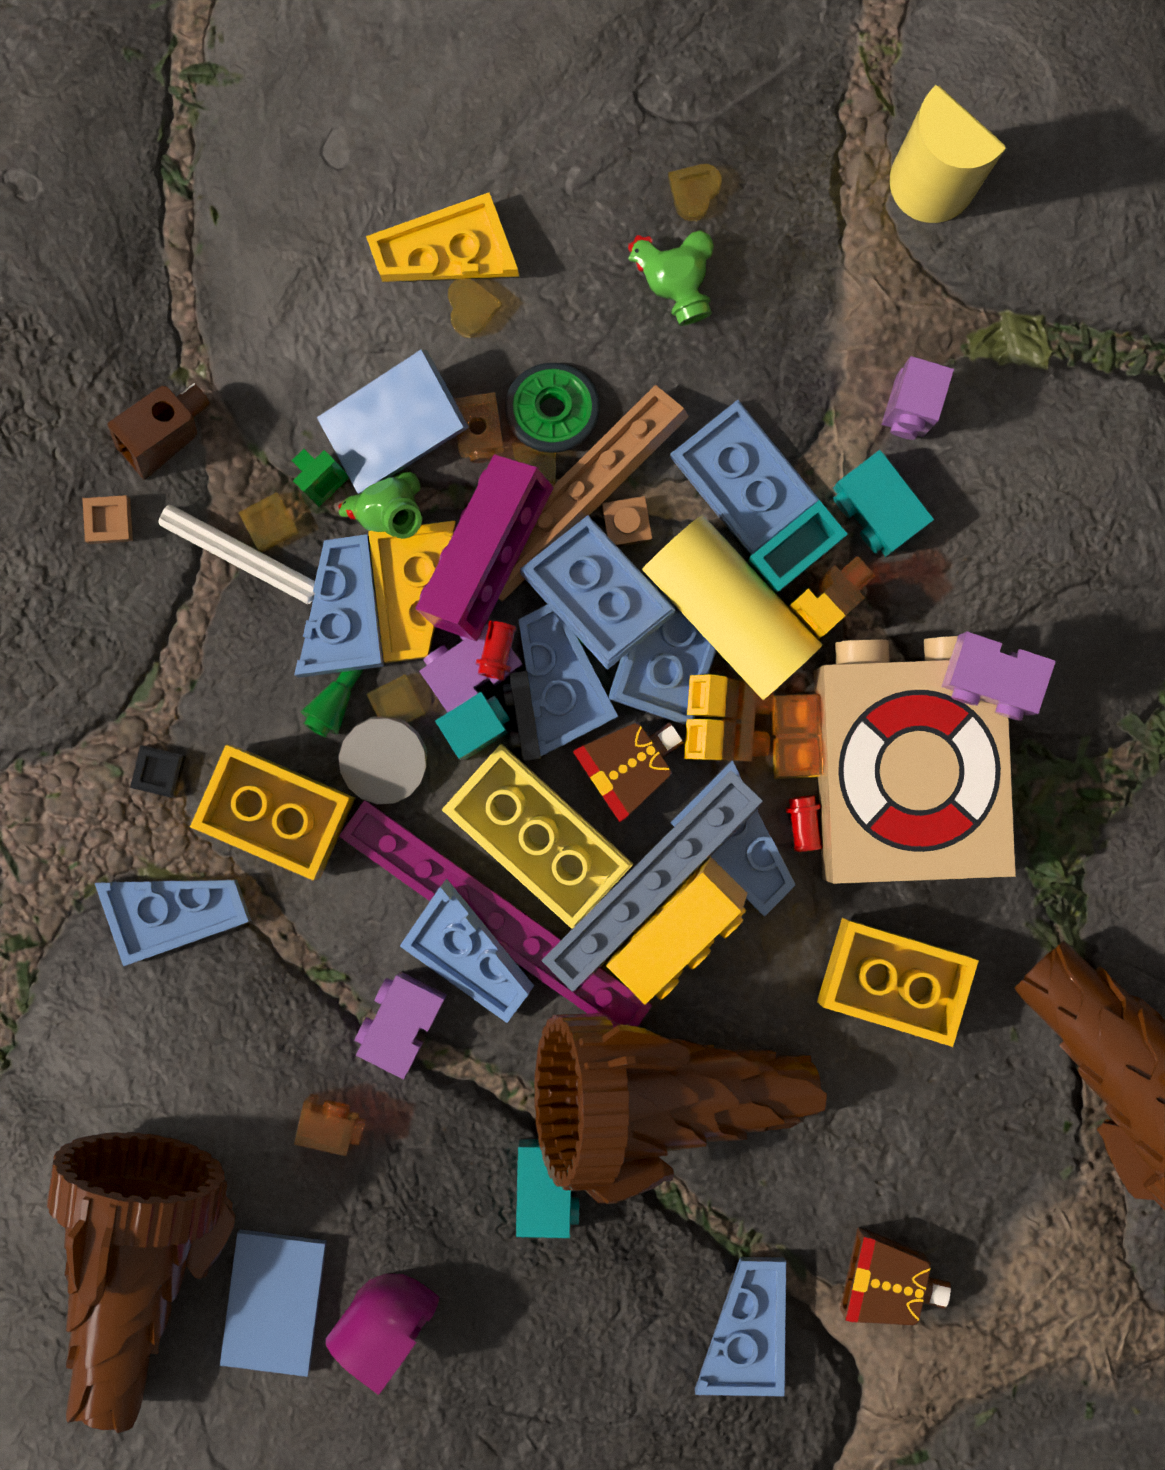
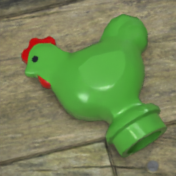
M701 230L693 232L680 247L666 251L657 250L652 244L650 236L642 237L637 235L634 241L628 245V250L631 252L628 259L631 262H635L638 270L644 273L650 289L657 296L676 302L671 313L673 316H676L679 326L694 324L709 317L712 314L709 306L711 300L705 294H700L698 289L705 278L706 260L712 256L714 249L710 235Z
M402 472L393 478L374 483L363 490L361 494L350 496L339 504V515L357 520L363 528L369 531L386 532L393 537L401 539L409 538L417 533L422 523V516L415 501V495L420 491V482L415 473Z

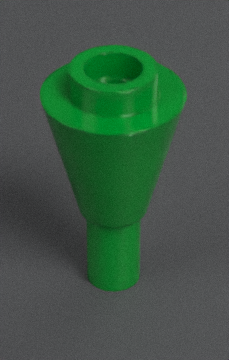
M364 669L341 672L336 681L329 684L300 711L306 717L303 724L311 731L325 738L329 732L338 735L351 696L350 690Z

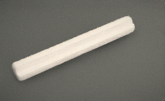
M167 505L159 519L160 526L306 604H310L313 601L315 594L313 592L314 580L173 505Z

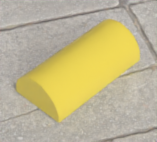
M935 85L925 97L893 162L890 171V189L893 198L900 209L913 219L926 223L948 221L959 215L970 204L1006 147L944 89Z
M704 515L699 516L684 528L642 569L762 700L786 681L823 645Z
M503 744L496 748L442 809L444 813L572 929L597 905L633 865L623 853Z

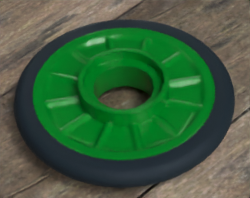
M543 363L527 369L511 384L505 399V416L513 434L526 446L541 452H564L582 444L594 431L600 416V399L592 381L577 368L562 363ZM549 398H556L563 402L565 409L560 415L549 417L542 413L540 409L541 404Z

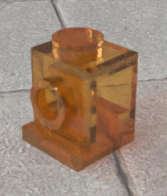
M495 392L453 398L469 427L457 435L461 458L470 457L471 463H483L491 461L494 454L503 453L504 445ZM483 421L486 424V430L480 435L473 434L470 431V426L473 422Z
M309 1094L303 1102L294 1145L343 1156L348 1155L353 1144L360 1146L366 1119L359 1118L358 1113L349 1112L350 1106L348 1104L326 1100L323 1106L318 1105V1095Z

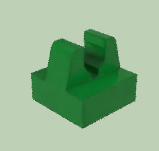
M303 449L291 460L302 471L293 482L318 507L349 479L347 473L325 450L314 459Z

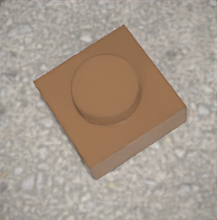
M123 495L82 498L86 543L99 544L133 541L130 497Z
M645 496L602 503L606 534L617 547L652 541Z

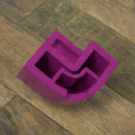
M385 1273L374 1277L357 1291L348 1309L326 1337V1346L331 1355L346 1371L379 1395L417 1343L415 1339L426 1321L429 1322L433 1317L440 1297L419 1281L404 1274Z

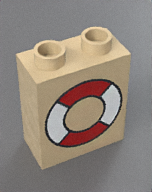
M958 636L924 639L925 661L890 663L889 640L836 642V665H823L813 671L814 695H816L818 733L816 738H818L820 776L818 777V793L821 805L819 817L820 840L822 843V880L837 884L1016 877L1008 717L995 713L997 705L982 700L979 701L978 706L962 703L951 698L952 690L941 687Z

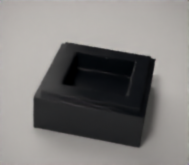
M140 745L130 788L176 798L186 756Z

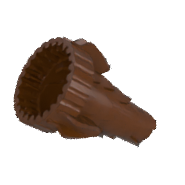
M1063 940L1024 976L1015 989L1021 998L1063 1040L1059 1046L1079 1066L1078 1072L1085 1083L1107 1104L1105 1112L1111 1119L1104 1120L1098 1126L1097 1131L1103 1138L1106 1151L1127 1191L1135 1199L1155 1200L1165 1210V1019L1143 999L1130 995L1101 966L1094 970Z
M600 1013L553 1015L547 1020L538 1044L534 1100L536 1127L544 1165L547 1167L550 1179H553L557 1187H562L565 1191L585 1190L598 1203H618L652 1190L664 1181H672L674 1176L673 1168L660 1158V1156H668L667 1151L706 1147L707 1142L747 1140L748 1132H766L768 1130L791 1128L799 1123H803L807 1115H816L821 1111H825L827 1093L821 1088L820 1076L816 1066L811 1062V1055L776 1056V1052L771 1050L716 1049L714 1045H699L680 1039H667L640 1027L617 1025L613 1028L611 1021L607 1020V1017Z
M110 1132L72 1140L71 1143L61 1146L60 1150L56 1151L54 1155L47 1208L50 1209L49 1213L52 1218L57 1219V1223L65 1227L64 1249H66L67 1253L65 1277L68 1281L69 1293L66 1331L71 1332L66 1368L73 1369L66 1410V1420L68 1423L82 1421L89 1427L100 1430H115L117 1433L133 1428L143 1402L150 1355L158 1354L160 1338L169 1321L173 1301L180 1290L186 1266L195 1278L202 1279L206 1277L208 1270L218 1259L233 1230L236 1214L232 1211L233 1203L226 1196L227 1181L224 1180V1170L217 1159L212 1158V1155L208 1152L198 1149L197 1146L154 1134Z

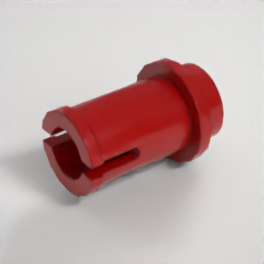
M488 621V630L481 659H476L475 662L479 666L477 674L488 678L504 680L505 672H510L511 670L507 663L517 627L503 622Z
M815 795L789 798V807L785 809L786 813H791L794 851L805 852L821 849L822 843L817 810L821 809V805L816 803Z

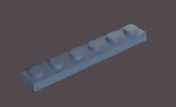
M730 770L541 961L573 993H576L763 804V801Z

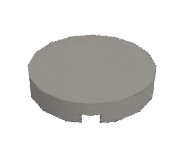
M383 716L371 717L357 724L344 739L339 753L340 773L348 788L361 799L375 804L396 803L410 796L422 782L427 767L426 746L419 732L406 721Z

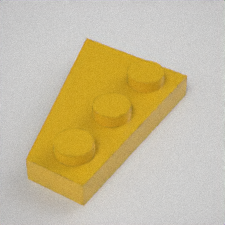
M490 192L366 236L382 282L519 277L517 265Z
M456 521L423 524L416 534L405 539L393 537L386 532L368 531L383 661L385 663L423 659L430 654L435 627L415 608L419 602L422 589L428 584L439 563L442 550L448 545L455 531Z

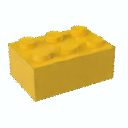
M225 745L190 827L314 881L320 879L355 797L242 748Z
M710 857L612 955L607 967L644 1005L655 995L662 1000L679 983L677 978L683 973V968L686 965L693 970L711 952L709 947L714 943V938L718 934L725 939L742 923L743 919L741 917L746 912L744 904L748 893Z
M842 918L817 1002L823 1008L953 1047L979 960Z

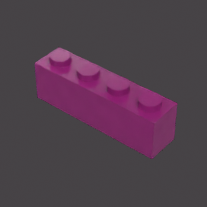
M494 454L487 469L482 472L478 486L468 506L462 511L459 524L448 545L442 550L439 563L428 584L422 589L419 602L415 608L434 627L477 642L554 488L537 467Z

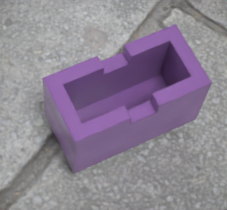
M910 356L904 368H901L896 375L881 425L891 427L890 432L901 438L915 440L917 435L924 437L939 421L954 369Z
M488 624L484 626L477 642L460 636L463 641L449 651L443 645L423 659L427 666L419 672L447 712L478 694L476 689L489 680L496 687L510 677L509 673H515L524 667L511 648L507 663L511 670L510 672H505L504 680L488 678L477 674L479 666L475 662L476 659H481Z
M970 632L958 635L941 686L953 691L952 699L973 706H978L979 701L982 700L997 705L995 713L1022 721L1024 714L1028 716L1039 714L1055 660L1021 649L1017 653L1010 652L1007 655L1000 652L1002 646L1000 642Z
M401 971L395 976L394 980L386 977L374 1000L381 1004L374 1020L366 1017L354 1040L361 1044L356 1056L404 1080L423 1044V1041L417 1039L416 1036L420 1028L426 1031L430 1029L447 994Z

